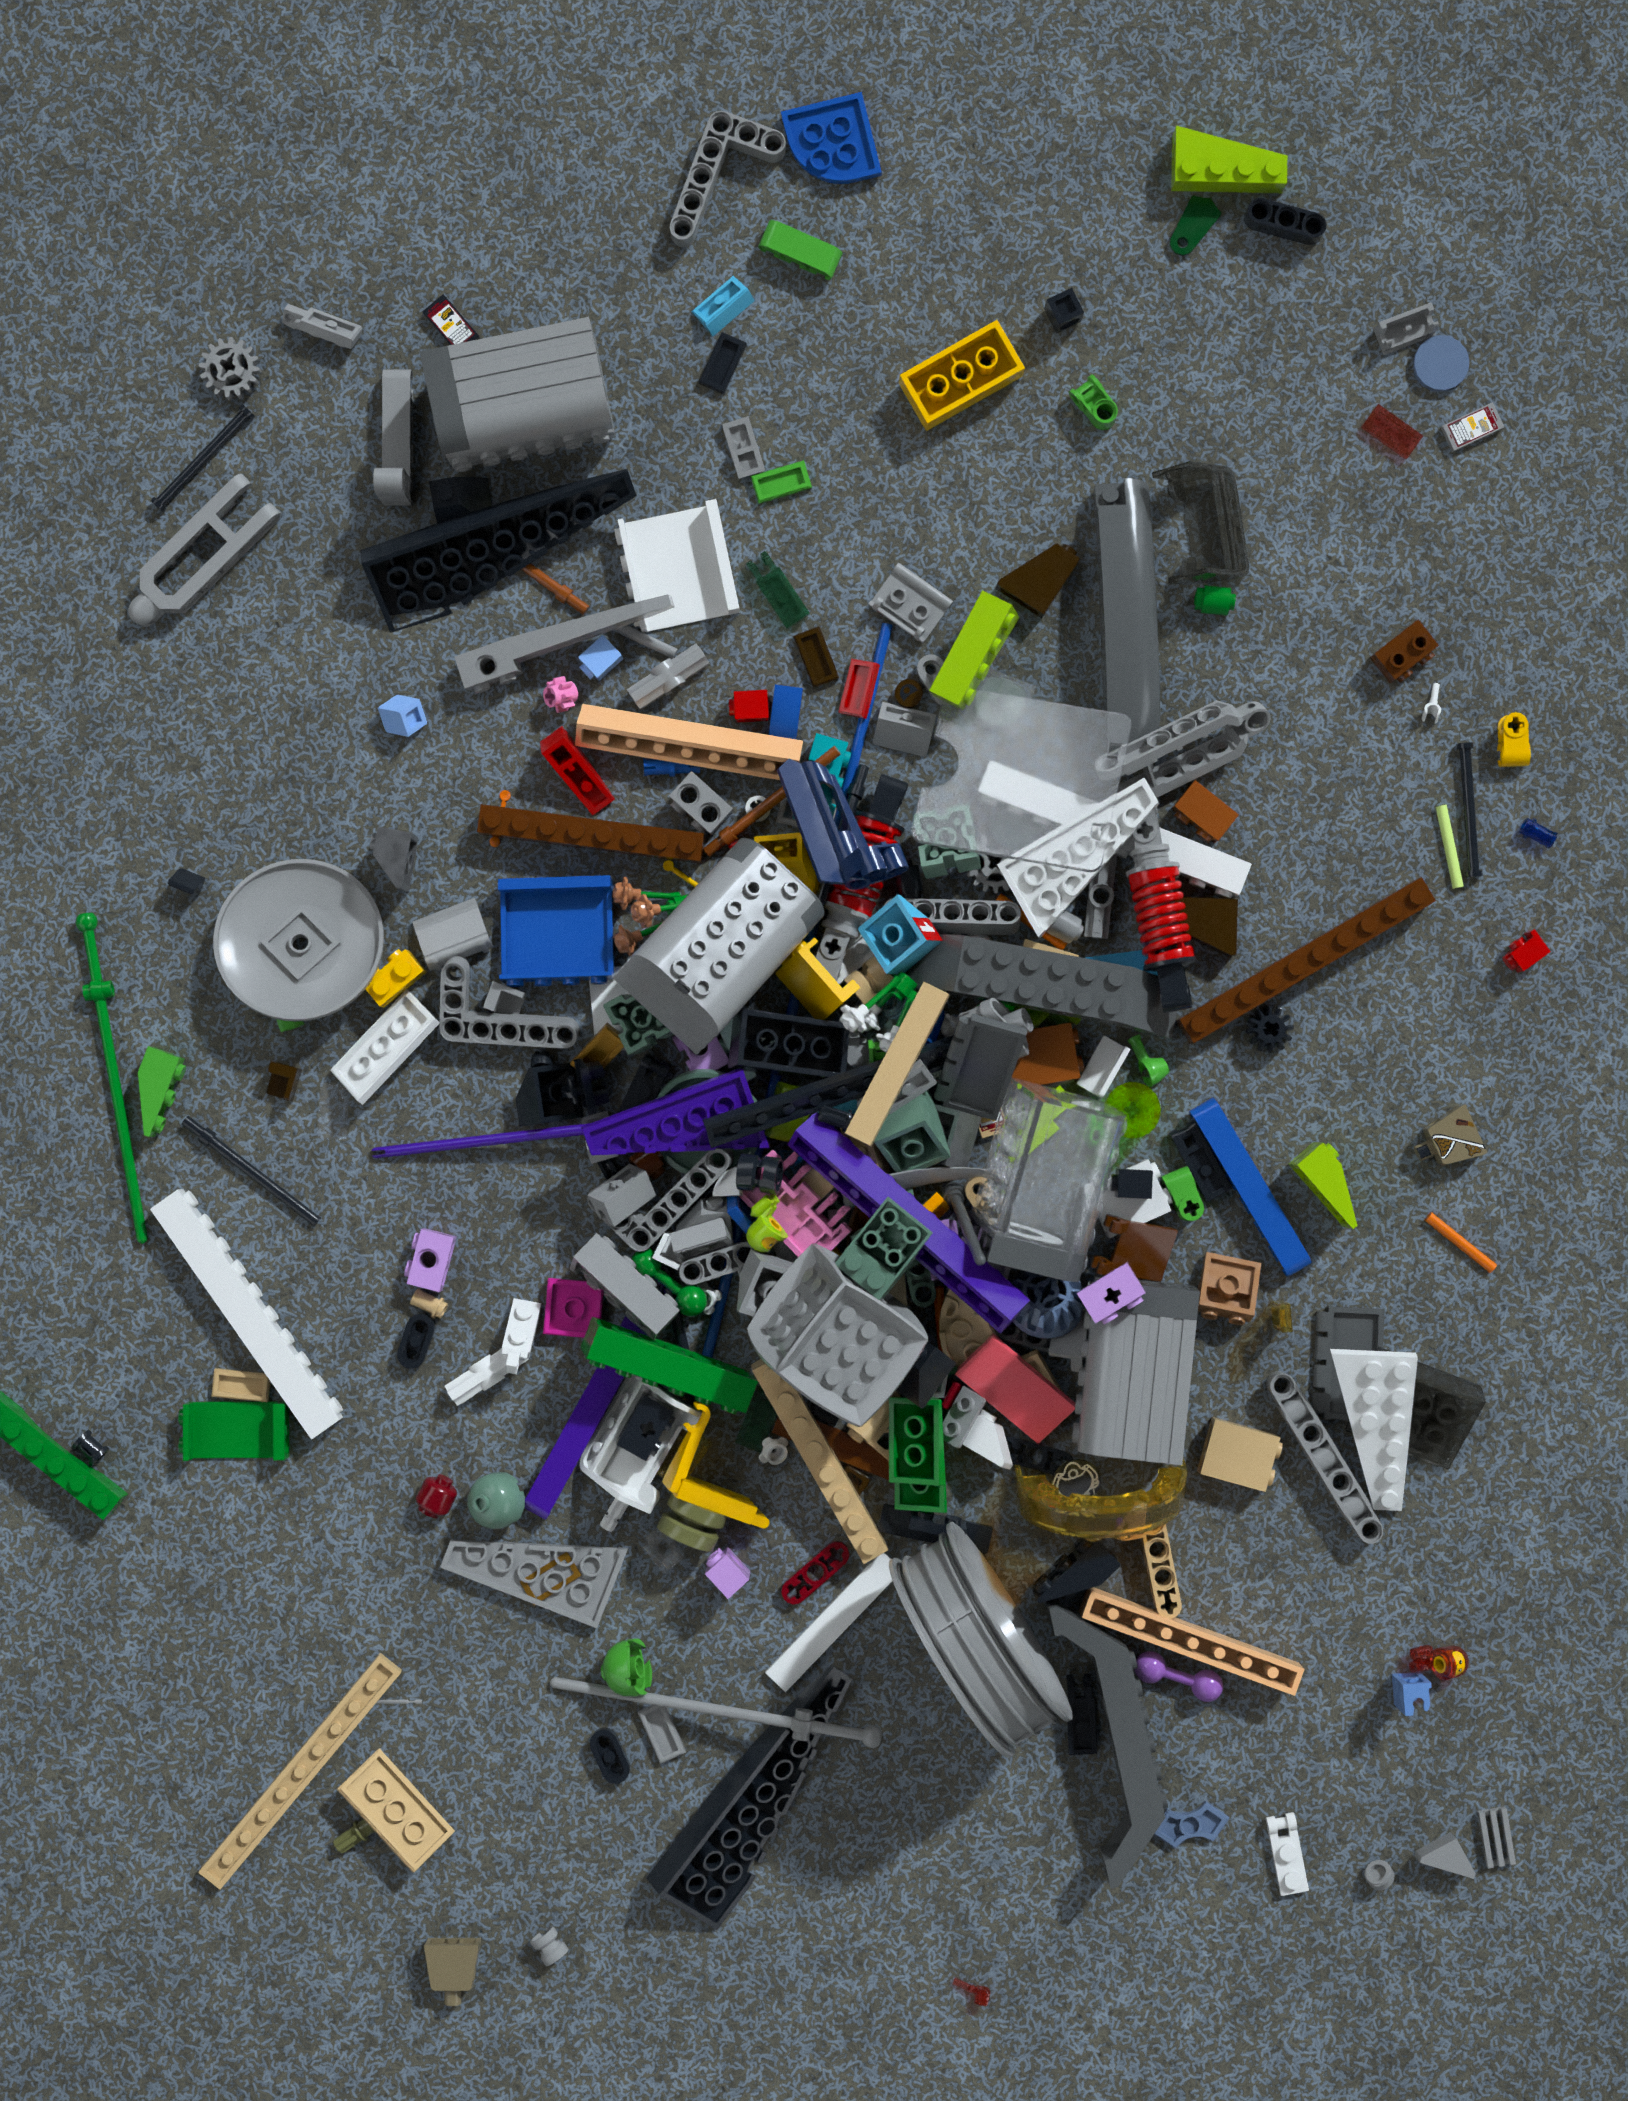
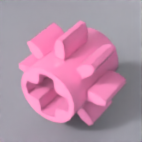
M565 676L553 678V681L546 683L547 687L543 691V698L547 706L550 708L555 707L557 713L568 711L569 708L575 707L574 702L578 699V690L572 681L566 682Z

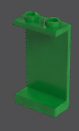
M285 1401L187 1402L183 1404V1409L179 1410L178 1420L179 1425L183 1426V1437L179 1438L178 1448L179 1453L183 1454V1461H189L193 1458H273V1461L289 1458V1407Z

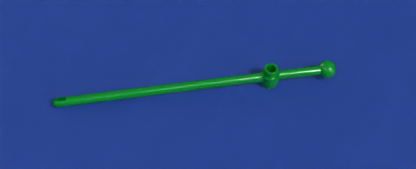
M83 913L76 917L75 924L78 930L83 932L91 981L90 984L82 986L85 1001L93 1000L96 1006L137 1242L143 1244L147 1241L148 1237L106 1003L107 998L115 996L112 980L104 981L102 979L94 930L98 925L97 917L94 913Z

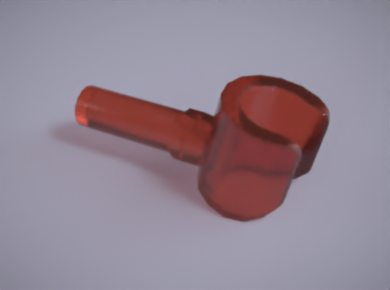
M958 1978L954 1979L953 1985L975 1994V2004L980 2006L988 2005L990 1999V1989L988 1987L974 1986Z

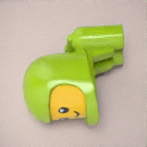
M766 1194L751 1208L750 1215L757 1217V1219L747 1229L746 1239L748 1244L758 1252H768L778 1241H784L788 1237L785 1230L773 1217L777 1209L776 1205L780 1202L774 1194Z

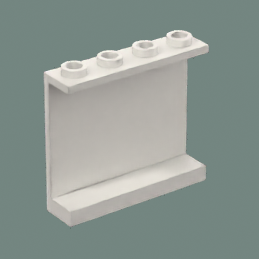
M716 499L705 501L706 506L642 520L624 523L623 519H618L619 528L614 529L617 545H623L625 555L620 556L623 573L629 572L631 582L626 583L629 600L634 599L635 602L668 594L672 597L675 606L672 609L635 622L634 626H640L643 633L740 613Z

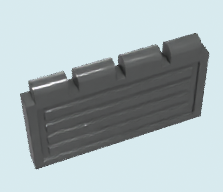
M972 1014L971 1018L960 1016L933 1097L938 1101H942V1106L996 1121L1025 1041L1027 1028Z
M1327 1306V1311H1316L1315 1331L1326 1332V1337L1315 1336L1314 1359L1325 1360V1365L1314 1364L1313 1387L1323 1388V1393L1313 1392L1312 1408L1315 1413H1322L1323 1419L1349 1420L1330 1349L1383 1351L1385 1309Z

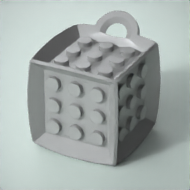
M814 1243L794 1261L769 1292L747 1328L748 1336L759 1357L784 1381L824 1410L854 1426L861 1427L883 1406L902 1383L927 1344L928 1336L918 1318L903 1303L890 1293L884 1299L878 1300L837 1267L835 1262L840 1257L839 1255Z

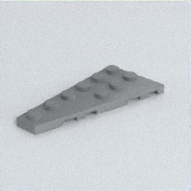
M451 1539L440 1568L598 1628L628 1548ZM568 1552L572 1561L569 1563L566 1560L559 1561L558 1557ZM555 1559L557 1565L540 1575V1568ZM575 1563L582 1576L566 1585V1578L574 1574L569 1566ZM537 1571V1575L533 1579H525ZM521 1580L529 1585L536 1598L526 1594L520 1584ZM563 1581V1585L560 1589H551L552 1587ZM547 1590L553 1593L542 1601L537 1599L538 1596Z

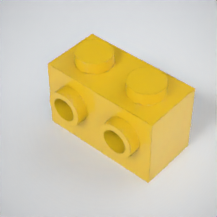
M398 949L386 959L389 963L381 970L377 969L372 981L367 986L366 991L380 1007L385 1008L427 973L409 950L405 949L401 952Z

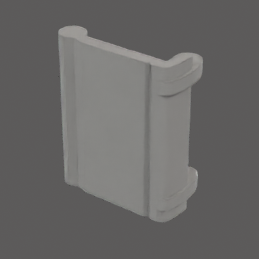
M898 563L868 605L874 611L879 612L913 636L915 640L924 643L953 601L905 566Z
M475 897L412 921L424 959L430 971L434 969L437 971L442 970V966L453 956L465 958L480 951L484 953L489 952L488 948L493 947Z

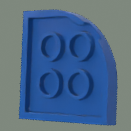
M862 92L781 111L789 149L796 162L813 177L833 184H849L882 176Z

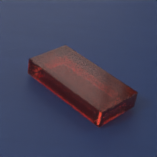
M1380 404L1375 407L1361 427L1405 460L1423 438L1422 434Z

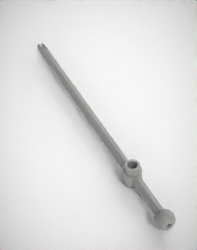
M554 1677L550 1681V1685L556 1689L791 1728L793 1730L792 1738L799 1741H809L810 1733L814 1732L861 1740L869 1748H876L881 1743L882 1730L875 1725L859 1729L818 1722L812 1719L813 1711L809 1709L798 1708L796 1709L795 1716L789 1717L653 1693H646V1695L621 1696L606 1685Z

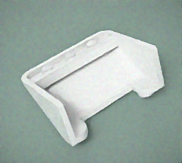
M632 1374L631 1378H625L582 1453L580 1469L617 1500L650 1514L660 1498L659 1491L651 1485L653 1478L681 1429L683 1428L688 1431L683 1424L687 1422L690 1425L697 1424L702 1412L661 1386L653 1387L642 1382L641 1377ZM643 1392L673 1407V1416L676 1417L668 1432L663 1430L658 1439L662 1444L654 1457L649 1455L647 1461L616 1445L619 1434ZM651 1421L647 1425L641 1424L644 1434L648 1430L654 1431Z

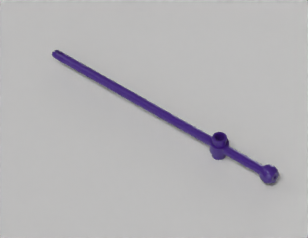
M590 1123L375 1147L371 1151L385 1150V1154L371 1156L373 1158H384L583 1135L581 1127Z

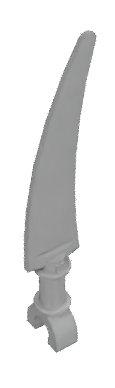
M933 1167L902 1171L889 1175L902 1188L907 1190L950 1180L994 1177L997 1173L994 1170L982 1168ZM843 1195L845 1206L852 1205L853 1203Z

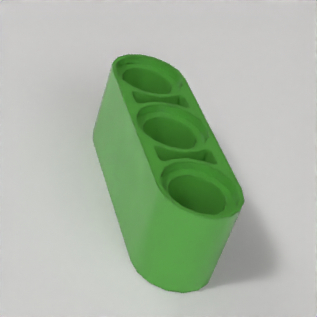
M775 220L768 222L758 245L761 251L766 252L767 250L772 252L774 257L790 264L791 262L800 265L799 268L815 275L820 273L825 276L824 279L826 280L832 279L843 254L837 247Z

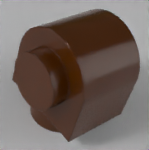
M656 1151V1153L635 1152L628 1158L631 1165L645 1170L648 1177L653 1181L666 1172L661 1161L664 1158L660 1151Z

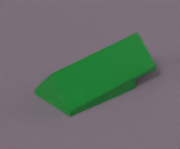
M904 1396L889 1398V1482L895 1483V1509L947 1513L941 1399L931 1397L926 1406L921 1409Z

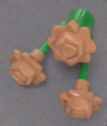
M623 877L622 882L614 884V903H619L622 910H626L632 899L636 900L630 909L632 919L640 923L642 928L650 927L643 931L636 930L630 932L627 929L625 930L622 925H618L619 932L613 936V939H615L614 944L620 953H627L631 957L634 953L636 942L643 940L644 936L652 934L662 924L659 923L651 927L654 915L667 911L669 916L688 894L680 895L679 892H644L641 889H634L628 883L627 877ZM648 898L670 900L666 901V905L660 906L659 904H652Z

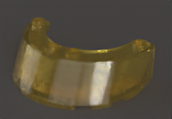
M1184 1458L1182 1465H1177V1467L1158 1468V1476L1152 1482V1489L1145 1492V1490L1140 1489L1113 1496H1088L1072 1493L1070 1497L1059 1494V1488L1052 1485L1045 1475L1022 1476L1020 1465H1014L1016 1507L1020 1515L1041 1529L1061 1535L1082 1537L1093 1542L1099 1541L1102 1538L1126 1540L1131 1535L1144 1533L1170 1522L1180 1513L1184 1505L1187 1484V1467Z

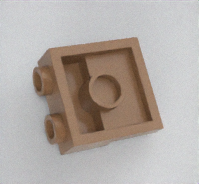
M1206 1252L1201 1281L1198 1285V1290L1200 1291L1198 1312H1201V1317L1215 1320L1218 1316L1229 1318L1228 1322L1234 1325H1244L1245 1322H1250L1255 1315L1261 1263Z

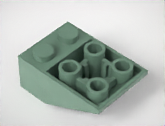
M888 1196L835 1264L871 1295L881 1300L886 1297L902 1277L933 1232Z

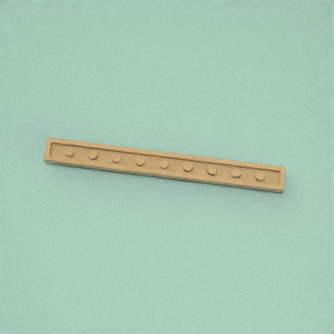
M378 1654L199 1869V1874L218 1889L225 1885L401 1674L402 1670L383 1654Z

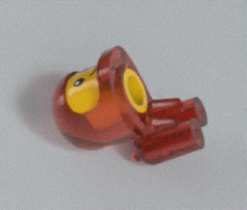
M1430 1645L1410 1649V1657L1413 1661L1409 1663V1669L1412 1673L1432 1670L1436 1677L1445 1681L1462 1676L1469 1667L1467 1653L1456 1645L1444 1646L1434 1650Z

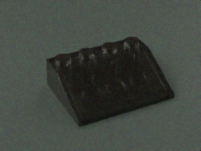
M1378 1346V1348H1377L1376 1351H1389V1350L1384 1349V1348H1381V1347ZM1417 1361L1408 1455L1449 1470L1486 1403L1481 1385ZM1348 1419L1345 1430L1353 1434L1350 1421Z

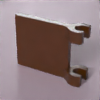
M1106 1214L1103 1225L1109 1227L1111 1233L1118 1234L1110 1260L1093 1255L1090 1267L1096 1268L1095 1272L1097 1274L1107 1275L1128 1262L1137 1278L1161 1282L1178 1230L1129 1221L1115 1215Z

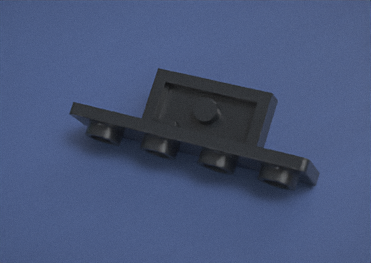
M884 1504L878 1530L887 1534L935 1543L939 1540V1534L942 1532L947 1534L946 1525L954 1522L964 1531L965 1535L967 1534L982 1554H987L993 1527L962 1520V1518L954 1515L942 1516L934 1514V1512L897 1510L894 1505Z

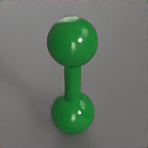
M648 1248L645 1251H636L631 1259L637 1266L635 1269L642 1276L647 1274L651 1278H655L676 1295L675 1301L681 1314L695 1317L705 1310L707 1305L705 1292L695 1285L682 1287L661 1269L662 1263L652 1258L655 1250Z

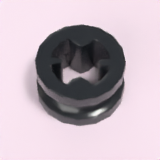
M612 1158L597 1162L606 1180L610 1179L612 1174L619 1172Z

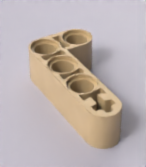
M1143 1507L1116 1513L1110 1520V1529L1114 1536L1122 1541L1141 1538L1155 1609L1162 1616L1171 1619L1176 1617L1182 1609L1163 1515L1154 1507ZM1147 1515H1157L1158 1521L1155 1526L1146 1527L1144 1525V1519ZM1119 1521H1130V1528L1127 1532H1117L1116 1526ZM1154 1542L1163 1543V1550L1158 1555H1152L1149 1552V1548ZM1159 1570H1167L1169 1572L1166 1581H1155V1575ZM1162 1591H1167L1169 1599L1171 1600V1602H1174L1170 1604L1169 1610H1166L1164 1606H1161L1165 1604V1598Z

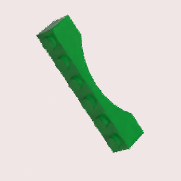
M0 1391V1437L99 1518L105 1520L110 1517L128 1493L106 1475L85 1464L60 1446L26 1414L23 1408Z

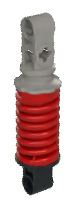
M882 774L869 812L855 811V819L868 846L878 845L880 842L885 841L886 844L898 843L894 838L904 834L905 828L895 823L894 820L903 802L909 783ZM882 882L870 884L868 887L858 890L848 889L845 885L831 884L830 890L832 892L828 894L824 906L829 910L828 915L821 923V926L826 930L816 959L836 981L838 980L850 940L858 939L860 934L858 928L861 922L865 923L872 917L876 902L869 900V898L877 900L880 896L872 888L882 889ZM834 941H837V945L841 950L840 952L835 951L833 955H830V951L826 946L827 944L832 945Z
M1156 807L1133 833L1135 849L1130 851V857L1134 859L1135 868L1127 871L1126 874L1129 878L1131 892L1134 893L1132 900L1137 903L1134 906V911L1138 914L1136 922L1141 924L1138 926V933L1142 935L1140 943L1145 946L1142 949V955L1148 957L1144 961L1143 971L1157 972L1163 1012L1168 1013L1192 1008V999L1184 967L1197 962V959L1194 956L1193 947L1191 945H1184V943L1191 941L1190 934H1182V932L1189 930V925L1187 923L1179 924V922L1187 920L1188 917L1186 913H1177V911L1184 910L1186 906L1184 902H1175L1183 899L1184 894L1181 891H1173L1182 886L1180 881H1175V877L1180 874L1179 862L1169 861L1167 854L1170 851L1169 844H1162ZM1146 825L1153 830L1149 832L1148 838L1139 834V832L1144 831V826Z

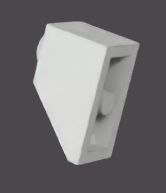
M982 1409L963 1445L998 1466L1010 1470L1013 1464L1003 1426L995 1422L996 1416Z

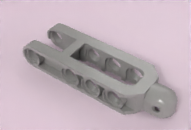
M243 474L234 476L140 569V590L142 592L129 605L128 613L131 620L139 626L148 627L156 623L165 613H186L279 521L282 516L281 512L272 503L266 504L235 534L221 519L236 505L235 501L249 486L252 487V483ZM212 526L227 543L174 595H165L156 586V579L170 565L174 566L177 563L176 560L191 545L194 547L197 544L196 540Z
M1216 700L1100 757L1095 762V769L1101 782L1103 780L1111 781L1125 774L1128 776L1143 769V773L1111 788L1106 793V800L1143 778L1146 779L1150 788L1154 790L1157 798L1241 757L1247 746L1248 738L1260 733L1269 725L1271 720L1270 713L1263 704L1256 701H1251L1235 708L1231 704ZM1217 717V718H1215V719H1213V720L1205 721V720H1207L1208 718ZM1225 726L1221 735L1154 767L1153 763L1157 762L1158 758L1176 749L1179 751L1183 749L1182 746L1201 737L1204 739L1208 737L1209 733ZM1192 729L1189 732L1181 733L1184 730ZM1167 741L1162 745L1155 746L1157 743ZM1227 748L1224 752L1215 753L1218 749ZM1200 760H1201V762H1200L1199 764L1190 765V764H1191L1192 762H1194V761H1200ZM1116 766L1111 770L1104 771L1108 767ZM1177 773L1172 777H1165L1167 774Z

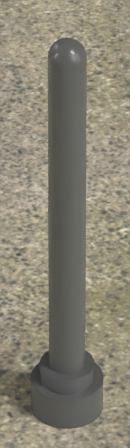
M957 1182L947 1183L942 1188V1197L950 1207H953L973 1259L977 1265L981 1266L985 1264L986 1258L963 1204L966 1197L963 1187Z

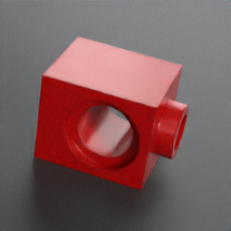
M767 690L734 691V699H729V716H735L736 723L769 721Z

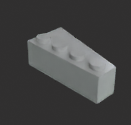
M596 1233L573 1256L570 1270L576 1275L582 1272L587 1280V1284L594 1290H604L607 1301L615 1308L621 1309L624 1307L627 1310L625 1312L626 1317L654 1340L677 1316L679 1312L677 1302L669 1294L663 1295L656 1289V1282L647 1274L642 1276L635 1269L637 1266L634 1261L627 1255L622 1257L615 1250V1244L608 1237H601Z

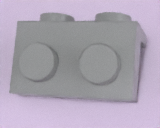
M963 1386L943 1421V1440L956 1448H961L986 1399L974 1390Z

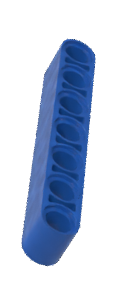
M1212 1097L1190 1110L1191 1118L1194 1117L1198 1123L1197 1126L1206 1142L1208 1141L1211 1145V1151L1218 1164L1224 1167L1227 1172L1225 1174L1233 1189H1236L1241 1196L1239 1198L1248 1214L1251 1213L1255 1220L1253 1223L1262 1238L1265 1237L1269 1243V1250L1275 1260L1279 1261L1284 1268L1282 1271L1288 1278L1312 1264L1308 1253L1215 1098Z

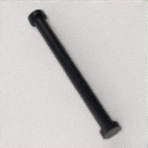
M242 404L239 407L240 412L157 498L153 497L150 500L157 508L164 512L167 509L165 505L248 419L252 420L255 417L247 407Z
M1473 742L1456 744V749L1460 751L1468 871L1465 872L1466 878L1483 876L1482 870H1479L1471 759V749L1474 748Z

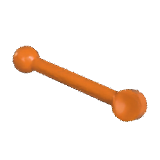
M507 790L500 792V799L502 800L500 807H505L506 802L511 797L510 792ZM492 837L489 843L492 847H498L500 839L499 837Z

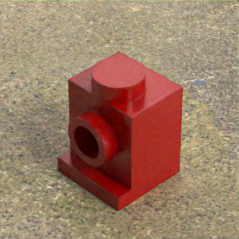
M1535 929L1524 933L1527 939L1520 937L1508 946L1511 950L1504 954L1505 956L1502 959L1510 970L1513 971L1515 969L1517 973L1523 972L1551 952Z

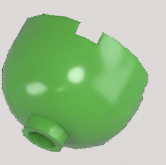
M634 1638L616 1643L607 1651L601 1666V1676L611 1690L618 1695H646L645 1688L651 1686V1664L649 1660L644 1665L641 1648H646V1646L640 1639Z

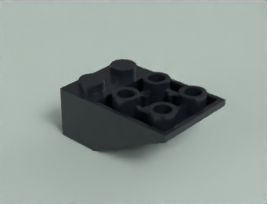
M1093 1533L1089 1536L1083 1534L1074 1543L1073 1546L1076 1549L1068 1556L1066 1554L1061 1555L1053 1564L1055 1569L1048 1576L1045 1573L1042 1574L1034 1582L1033 1585L1036 1588L1032 1592L1037 1602L1042 1603L1102 1585L1121 1564L1116 1556Z

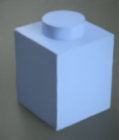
M604 635L599 637L578 657L582 663L579 667L590 680L595 677L598 681L623 660L621 653Z

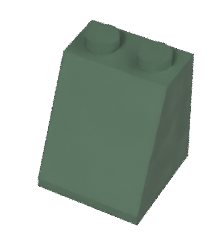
M929 1090L892 1114H889L874 1141L896 1173L914 1169H925L951 1157L938 1112Z

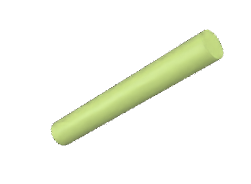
M1447 805L1437 806L1436 812L1452 888L1464 887Z

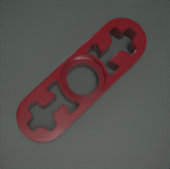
M835 1540L822 1548L783 1583L781 1590L783 1599L789 1604H799L847 1563L849 1559L847 1545ZM834 1547L836 1550L842 1548L844 1550L841 1553L843 1559L840 1561L837 1558L833 1559L829 1563L833 1568L828 1571L826 1564L819 1558L824 1556L826 1561L832 1555L831 1548ZM816 1564L823 1568L824 1573L820 1579L813 1580L807 1575V1570L811 1565ZM802 1574L804 1580L812 1587L807 1589L806 1585H803L799 1589V1597L795 1595L789 1597L787 1595L789 1592L788 1585L797 1586L801 1582L798 1576Z

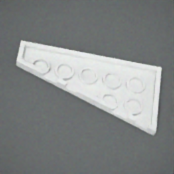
M1330 1349L1373 1509L1402 1511L1418 1360L1417 1354L1411 1352Z

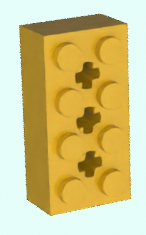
M995 320L900 374L899 385L923 427L928 431L1023 377L1025 367L998 320ZM985 358V361L990 360V365H982L981 359ZM961 372L962 375L966 373V379H958L956 377L957 373ZM933 386H937L938 389L942 387V393L932 392Z

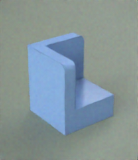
M395 695L378 707L384 729L387 733L409 737L427 724L420 699Z

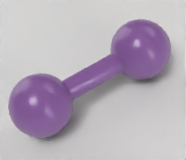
M1154 1651L1143 1652L1136 1659L1137 1668L1134 1669L1135 1673L1145 1683H1156L1162 1678H1167L1191 1686L1196 1698L1204 1702L1216 1700L1223 1691L1221 1677L1212 1670H1201L1195 1675H1191L1167 1667L1163 1657Z

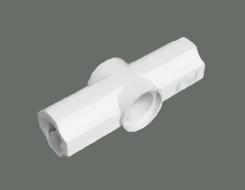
M502 1348L493 1355L489 1354L469 1367L470 1370L445 1385L447 1393L457 1406L463 1404L481 1390L485 1391L505 1378L504 1375L507 1374V1357L502 1356ZM520 1359L519 1366L526 1362V1360Z

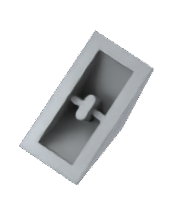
M1451 1832L1415 1852L1414 1856L1419 1863L1472 1879L1475 1877L1476 1873L1458 1840Z

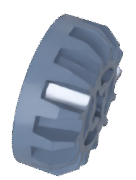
M1023 1270L1019 1272L1017 1279L1011 1281V1284L1019 1288L1028 1299L1027 1288L1034 1290L1033 1302L1030 1300L1013 1321L1026 1334L1038 1338H1056L1067 1334L1080 1322L1084 1309V1304L1077 1295V1292L1081 1290L1080 1281H1064ZM1036 1278H1047V1280L1040 1281L1036 1285L1031 1283ZM1059 1281L1066 1289V1296L1059 1294Z

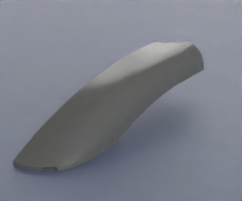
M1124 478L1123 483L1095 484L1093 491L1099 581L1101 676L1107 754L1157 730L1160 725L1158 621L1149 485L1142 480Z

